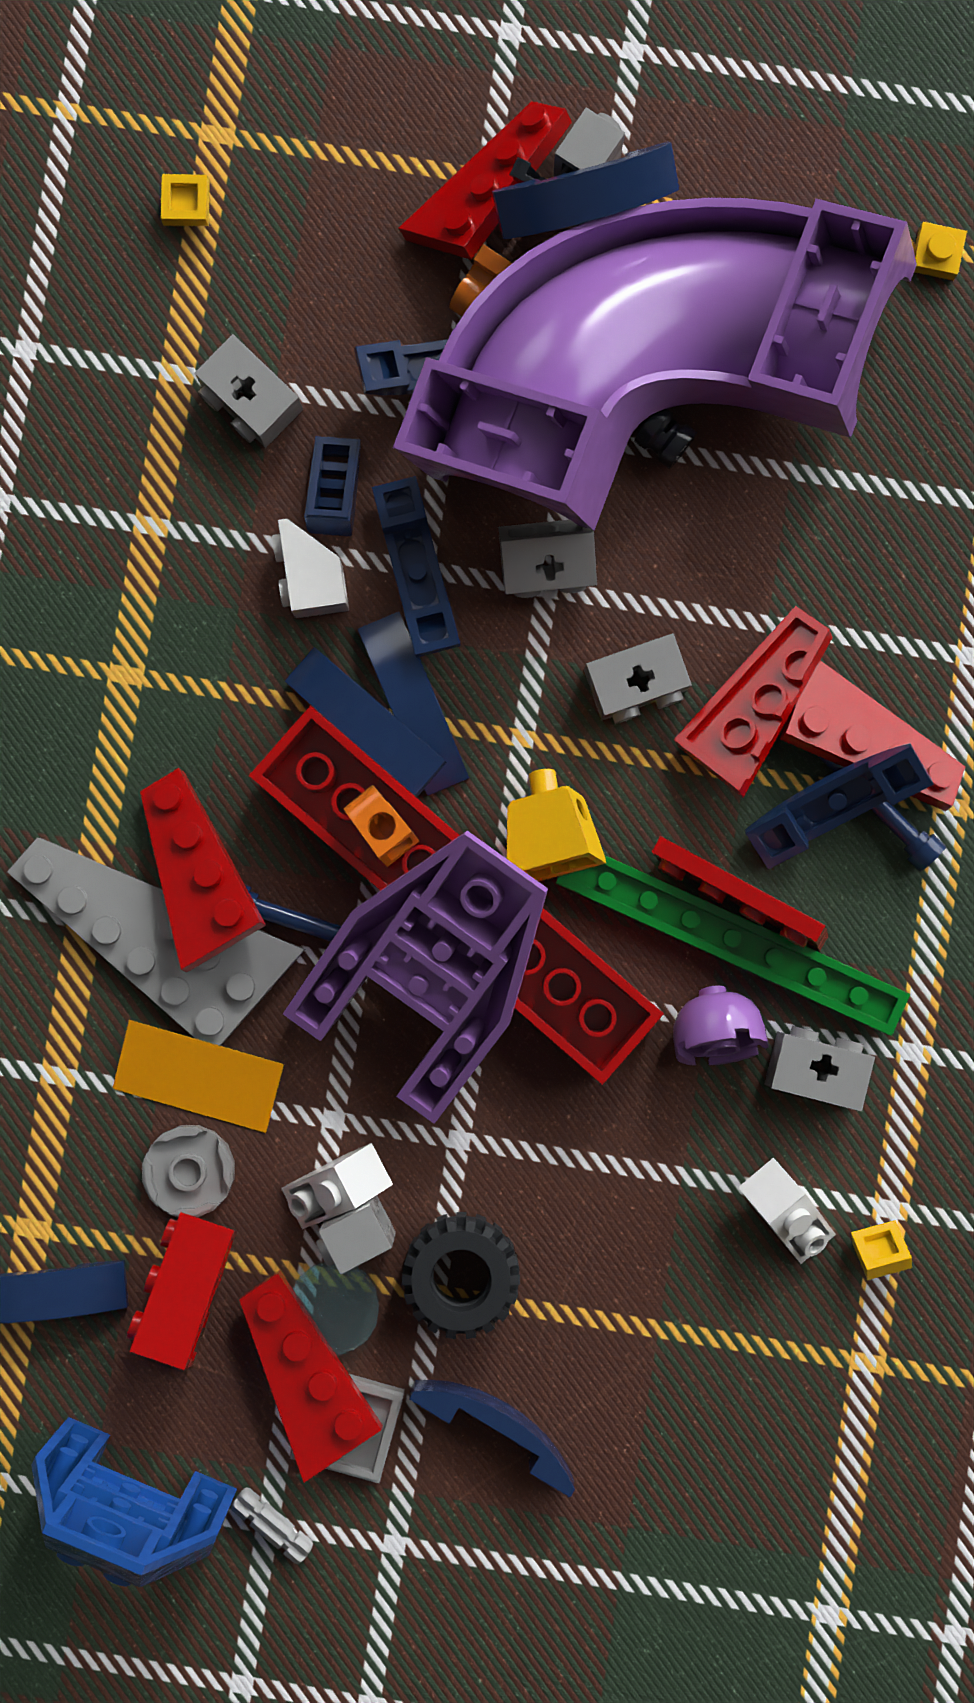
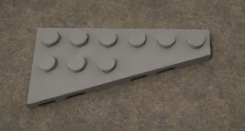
M38 837L7 871L194 1038L219 1046L228 1039L306 950L261 930H257L191 971L184 972L180 969L161 888Z

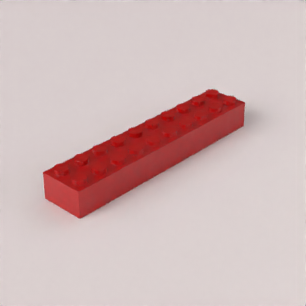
M311 705L249 775L380 891L460 836ZM372 785L390 803L419 839L416 845L388 867L378 858L343 809ZM544 908L542 909L515 1009L603 1085L664 1013Z

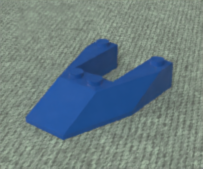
M70 1417L65 1420L35 1456L31 1466L45 1547L57 1552V1557L69 1565H87L102 1571L103 1576L108 1581L119 1586H130L132 1584L140 1588L208 1557L237 1491V1488L195 1471L181 1499L101 1466L99 1461L110 1438V1434Z

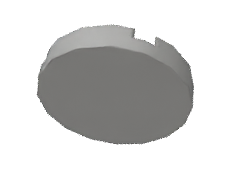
M180 1125L164 1132L150 1146L142 1163V1182L149 1199L157 1207L160 1206L164 1211L169 1212L168 1214L179 1217L180 1212L199 1217L213 1211L228 1196L235 1180V1160L228 1144L215 1131L200 1125Z

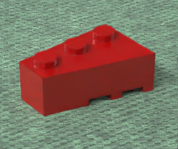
M180 1212L177 1221L173 1219L168 1221L160 1246L167 1248L161 1266L153 1264L143 1291L150 1294L144 1312L138 1310L135 1312L126 1338L133 1340L130 1352L182 1370L193 1366L197 1354L194 1350L202 1328H205L210 1315L209 1308L216 1289L220 1285L237 1231Z

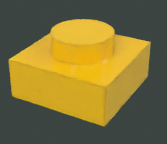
M162 174L161 220L164 226H209L210 182L207 175Z
M922 222L918 229L914 248L917 263L914 272L954 281L959 272L967 231Z
M896 1220L851 1232L852 1244L867 1280L912 1268V1257Z

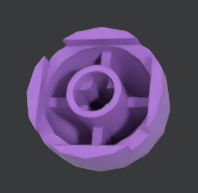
M709 986L699 990V997L688 1001L677 1014L673 1026L676 1058L679 1062L687 1065H696L695 1057L705 1056L710 1057L708 1060L709 1065L737 1062L758 1055L757 1045L762 1046L764 1049L769 1047L766 1028L759 1009L752 1000L743 995L726 992V987Z

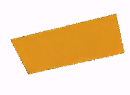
M129 1020L113 1089L266 1133L284 1064Z

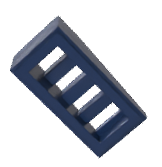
M315 436L304 516L309 533L352 536L361 451L360 439ZM324 456L347 457L348 463L324 462ZM323 474L346 476V480L324 479L322 476ZM321 493L343 494L344 496L343 499L321 497Z

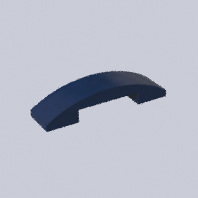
M668 141L625 153L623 158L542 181L533 179L492 191L502 239L534 235L589 222L647 204L678 191L679 184L672 143Z
M448 339L401 346L400 340L356 346L354 352L364 394H413L426 357L439 360Z
M416 476L372 487L416 658L460 647L458 632L450 602L448 601Z
M400 612L358 628L393 715L447 762L424 788L427 796L468 780L469 776L421 660L415 656L411 637Z
M315 647L285 680L300 696L416 797L447 763Z
M911 743L904 744L857 761L815 782L767 812L746 828L745 833L766 867L770 869L809 849L808 841L886 801H889L890 805L893 806L934 785Z
M125 1260L82 1263L71 1268L0 1274V1324L74 1317L112 1311L129 1306Z
M415 1380L410 1389L409 1400L448 1424L458 1408L464 1410L533 1452L529 1458L530 1474L568 1497L572 1496L575 1490L574 1480L566 1461L548 1436L523 1413L497 1397L470 1386L442 1380Z

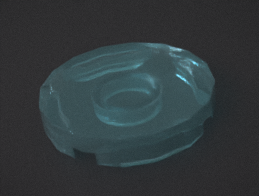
M325 1262L315 1264L299 1276L292 1288L337 1356L361 1346L368 1340L377 1324L380 1302L376 1287L367 1274L357 1267L340 1275L335 1264L328 1266Z

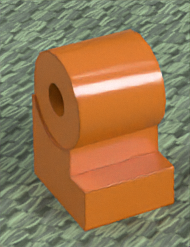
M483 244L474 258L473 266L457 287L449 308L462 317L474 299L499 273L512 263Z
M374 785L343 808L386 867L390 866L419 842V839L390 803L382 797Z

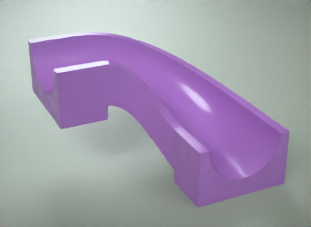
M699 198L672 200L638 206L565 230L529 250L499 273L468 307L451 332L439 360L426 357L393 448L431 478L447 482L449 475L485 483L545 506L570 519L578 526L595 530L630 436L642 421L663 409L699 403L732 405L769 413L851 438L857 423L856 403L859 383L875 328L894 288L900 280L910 282L917 265L908 224L906 221L820 199H815L813 207L808 208L784 202L748 198Z

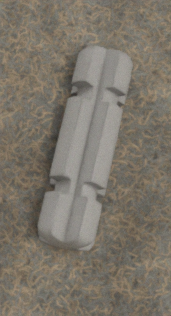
M244 1488L234 1499L231 1506L232 1511L242 1520L248 1518L251 1521L249 1526L277 1549L283 1547L285 1549L283 1554L295 1564L301 1563L312 1549V1540L301 1530L296 1533L293 1529L295 1525L267 1502L264 1505L261 1504L259 1501L261 1497L252 1489Z

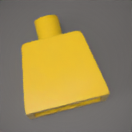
M540 769L531 772L528 775L531 795L513 800L507 807V859L537 881L606 864L603 849L583 796L569 786L558 787L556 772L553 769Z

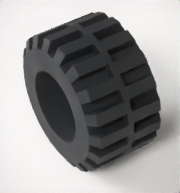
M457 1212L456 1216L452 1217L444 1214L437 1217V1221L433 1224L428 1222L421 1228L420 1234L413 1238L405 1258L402 1285L405 1288L404 1297L407 1305H412L413 1315L419 1322L423 1319L428 1323V1330L435 1334L438 1329L446 1332V1338L456 1339V1334H466V1339L476 1338V1332L483 1329L487 1334L495 1329V1322L499 1319L503 1322L509 1315L511 1304L515 1305L518 1297L520 1272L514 1245L509 1236L506 1237L502 1233L500 1226L495 1222L493 1225L488 1223L486 1217L476 1214V1217L466 1216L467 1212ZM454 1250H468L479 1255L486 1262L489 1269V1279L485 1288L475 1296L462 1299L451 1297L442 1292L434 1281V1267L443 1255Z

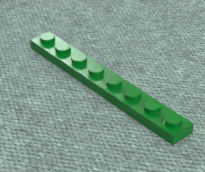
M606 855V864L558 876L555 882L559 886L889 1036L893 1035L910 997L909 993L806 946L802 948L783 938L778 933Z

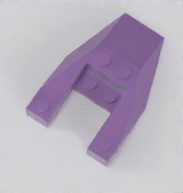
M466 831L350 913L283 1015L321 1041L343 1014L365 980L369 977L443 1031L396 1096L435 1124L511 1022L548 888L469 831Z

